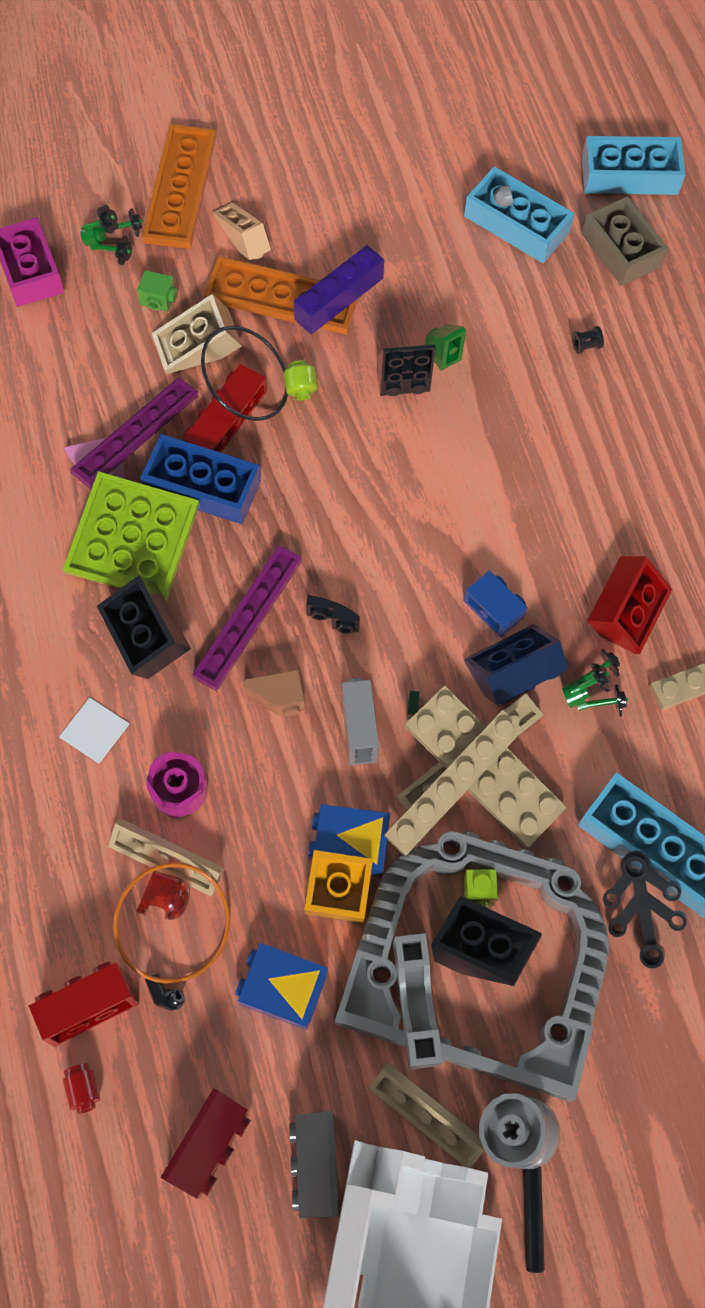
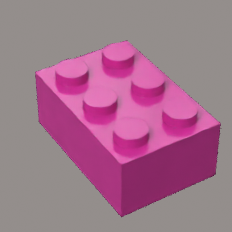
M32 218L0 228V262L16 306L19 307L64 293L57 267L38 218Z

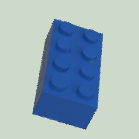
M160 434L140 477L144 485L199 500V511L242 525L261 482L260 465L163 434Z

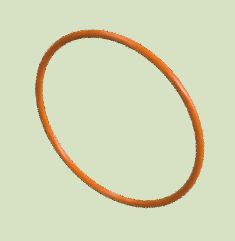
M184 863L160 864L139 874L123 891L117 903L113 921L116 946L127 965L137 974L148 980L159 983L187 981L207 970L221 954L229 934L230 911L221 887L205 871ZM181 867L201 874L217 889L225 908V932L217 952L201 969L185 977L174 979L158 978L138 969L125 954L118 934L119 912L126 895L141 878L159 869Z

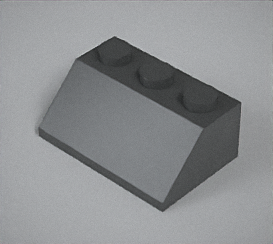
M333 1111L295 1115V1123H289L290 1143H296L297 1156H291V1177H298V1190L292 1191L293 1211H299V1218L338 1216Z

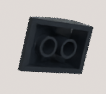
M460 896L431 943L434 961L453 971L471 977L514 986L537 946L542 933Z

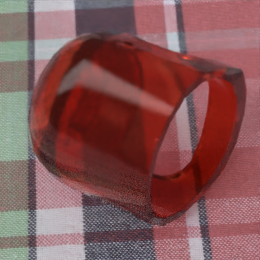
M153 871L136 913L146 915L149 906L153 905L165 910V919L167 920L180 918L184 914L190 900V887L188 883L178 877Z

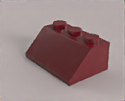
M213 1088L160 1178L196 1199H200L202 1194L208 1196L217 1181V1178L213 1175L219 1164L225 1166L234 1152V1148L230 1147L236 1135L243 1136L251 1122L247 1118L250 1111Z

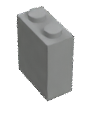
M353 678L342 683L341 701L349 766L377 763L379 742L371 680L364 681L362 678Z

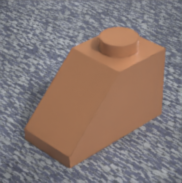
M298 670L243 680L245 695L276 715L291 717L305 710Z

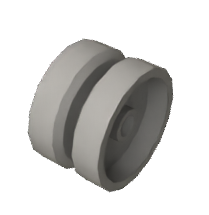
M518 1093L503 1094L494 1098L484 1109L479 1122V1138L484 1151L494 1162L508 1168L535 1169L546 1164L556 1153L560 1141V1126L555 1113L545 1102Z

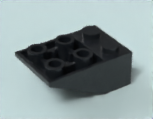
M435 344L382 349L377 358L380 396L430 392L436 350Z

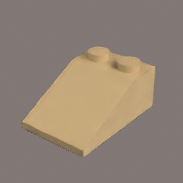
M213 294L152 333L164 371L167 374L201 365L202 348L207 338L217 329L234 326L228 308ZM226 330L212 338L206 349L205 363L220 360L242 346L236 330Z

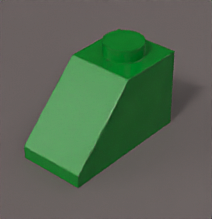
M446 324L440 328L432 329L426 335L425 345L435 344L436 346L434 363L441 371L462 360L466 329L463 326Z

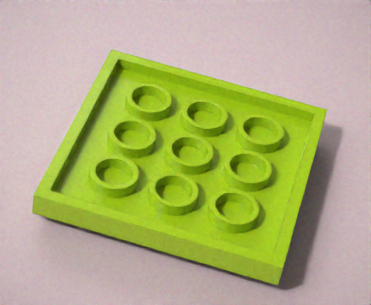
M98 471L62 570L67 574L117 589L122 588L135 577L141 575L156 582L167 602L200 506L199 500Z

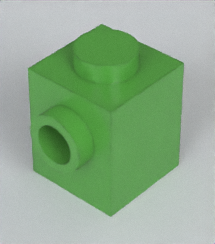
M144 271L137 288L140 305L153 310L168 312L171 303L176 302L178 295L174 278L160 273Z

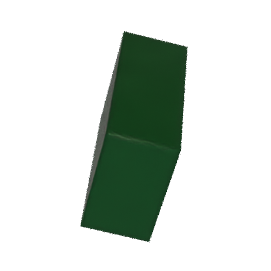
M410 690L407 720H410L418 712L420 691Z

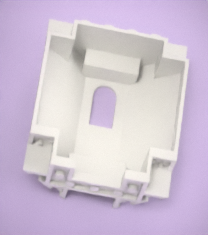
M355 1141L351 1153L322 1308H354L360 1275H363L358 1308H489L502 1219L482 1214L488 1173L468 1167L425 1159V1156Z

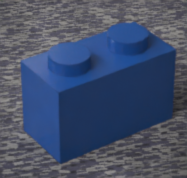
M490 570L466 589L463 600L500 638L524 619L528 608L523 598L518 594H513L507 588L505 581L500 576H495Z

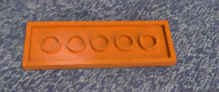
M169 124L142 235L143 243L191 249L216 141V130Z
M218 256L204 293V299L213 294L226 307L298 323L294 320V301L321 280ZM358 299L320 329L347 335Z

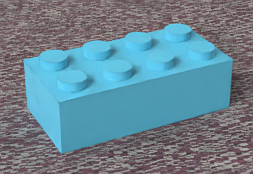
M586 136L581 156L584 194H679L685 177L681 137Z
M494 166L467 196L464 217L544 264L570 233L575 213ZM509 185L513 205L501 207L495 202L494 194L500 187Z

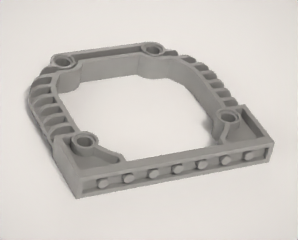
M452 831L444 833L437 844L422 845L411 850L406 856H400L382 876L335 1019V1025L406 1048L404 1030L398 1029L401 1015L390 993L397 979L396 966L388 960L389 950L405 899L412 886L431 871L443 875H456L462 873L467 868L475 870L496 869L497 877L538 889L541 899L547 906L568 914L576 935L575 958L559 1016L550 1018L542 1025L540 1030L542 1043L532 1051L519 1056L515 1067L480 1056L482 1051L471 1046L464 1045L463 1050L451 1046V1040L440 1037L443 1061L567 1102H573L576 1100L593 1030V1018L608 961L609 938L604 918L589 895L580 889L581 879L579 874L572 868L563 866L564 863L554 858H546V860L537 858L535 853L525 849L515 851L507 848L505 843L497 840L486 842L480 840L478 835L463 831L462 834ZM453 844L458 848L459 852L455 855H449L444 851L443 846ZM557 880H567L570 883L571 890H561L558 887ZM377 969H385L389 973L390 979L386 983H378L374 979L373 973ZM556 1025L563 1029V1041H556L551 1037V1026Z

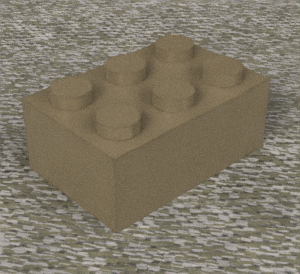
M628 196L586 216L582 235L621 286L662 267L668 247Z

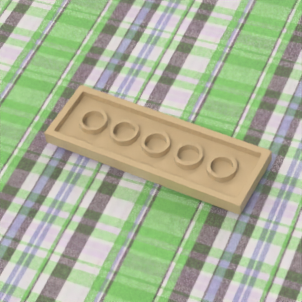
M445 685L404 725L446 769L486 728ZM508 748L468 789L471 795L525 849L529 848L567 808Z

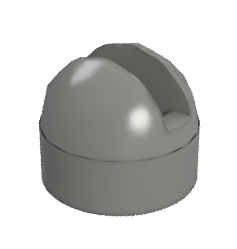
M509 185L500 187L495 192L494 199L497 205L501 207L513 205Z

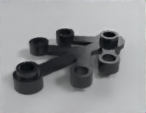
M631 851L621 861L622 876L613 888L606 890L603 895V902L609 908L619 906L623 892L632 881L635 895L620 915L610 921L608 930L614 937L623 936L626 933L627 925L638 911L645 944L640 951V960L644 966L654 969L662 965L665 958V950L657 943L651 910L667 921L670 928L675 931H681L686 927L687 916L682 911H673L647 892L646 881L661 890L664 898L668 901L678 900L681 896L682 888L679 883L675 881L668 882L651 869V861L645 853ZM639 861L642 864V869H633L631 862ZM670 886L675 887L678 894L675 896L669 895L667 888ZM610 893L615 894L618 901L610 902L607 895ZM674 916L681 917L683 924H674L672 918ZM620 923L623 926V930H614L613 924ZM655 949L659 955L651 957L648 954V950Z

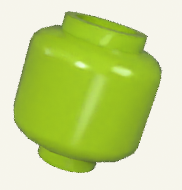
M303 360L288 364V368L283 373L287 394L296 397L298 401L310 399L311 394L318 389L314 366Z

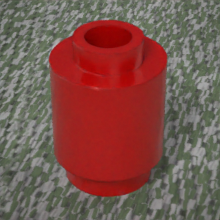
M78 1064L64 1070L65 1078L63 1079L69 1109L77 1110V1114L96 1109L95 1103L99 1102L101 1098L94 1071L90 1070L89 1064Z

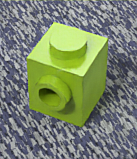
M496 869L466 870L463 877L464 898L490 909V906H494L498 900Z

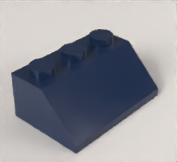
M535 624L464 659L467 668L484 696L496 706L511 701L513 697L523 692L531 691L536 685L546 680L554 679L560 673L568 670L560 640Z

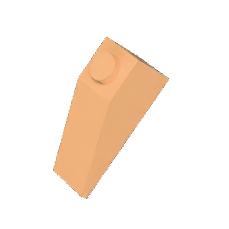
M231 203L212 212L214 218L237 250L247 259H259L264 253L271 250L263 223L236 204Z

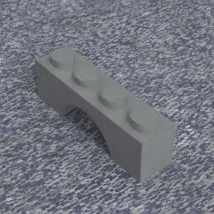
M426 933L397 936L394 938L393 945L409 1069L440 1066L443 1063L432 1000L430 960Z

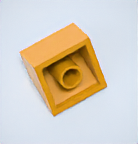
M314 850L304 909L305 914L363 923L373 859Z

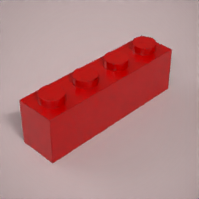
M239 364L235 371H231L228 374L223 387L215 392L229 407L249 416L267 392L266 377ZM212 396L211 403L207 408H203L200 411L195 424L186 429L183 441L222 453L246 419L228 411Z

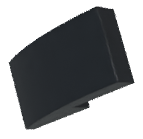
M307 596V616H311L316 620L332 619V629H336L341 633L359 632L360 616L354 611L325 598Z

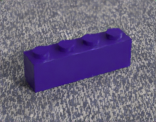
M368 245L363 247L294 301V320L312 335L383 279L384 259Z

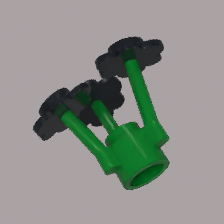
M103 205L97 209V215L100 219L82 226L80 231L82 242L84 245L90 246L92 251L105 250L115 252L119 265H124L125 261H128L132 254V246L127 236L118 238L116 246L103 245L101 243L106 239V232L112 234L117 229L132 226L135 236L139 237L140 229L143 228V220L139 214L134 213L132 208L129 210L130 221L117 223L116 212L110 209L108 205Z
M602 649L600 650V655L605 662L601 665L592 663V671L578 680L568 683L567 686L562 688V691L570 708L577 706L579 711L588 707L617 704L620 717L622 716V708L627 707L628 697L625 696V691L619 692L618 684L615 685V698L587 702L585 700L590 698L587 687L597 682L602 690L606 692L611 691L608 684L611 682V677L606 668H609L616 677L620 676L618 657L612 652L606 653Z

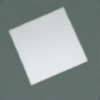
M89 698L59 738L100 764L130 723Z

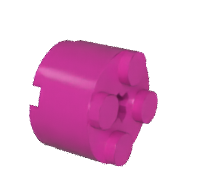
M168 752L159 756L151 764L146 785L153 803L161 812L172 818H178L192 814L201 807L208 796V785L203 767L194 756L187 753ZM178 781V783L182 785L180 787L173 786V783Z

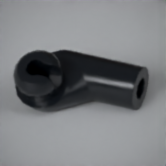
M159 974L152 975L154 977L161 978ZM145 979L156 1006L171 1011L182 1007L185 1002V995L182 991L166 989L163 983Z

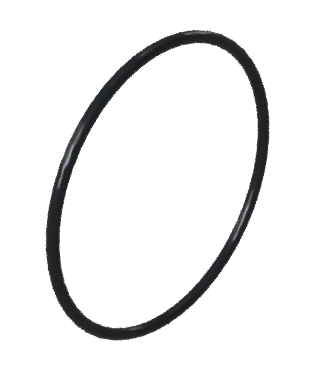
M226 326L217 329L207 338L201 353L202 373L210 392L224 408L238 417L252 421L272 418L281 411L287 401L288 394L286 389L280 406L271 414L262 417L241 414L229 407L217 395L210 384L205 368V353L209 342L220 332L240 330L250 333L264 342L278 359L284 373L286 368L280 355L265 338L250 329L240 326Z

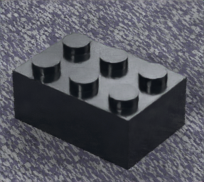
M138 575L97 605L132 675L149 679L191 649L158 585L153 580Z

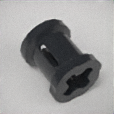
M599 326L581 333L579 331L573 332L572 343L576 353L580 354L584 350L594 347L597 349L603 348L604 337Z

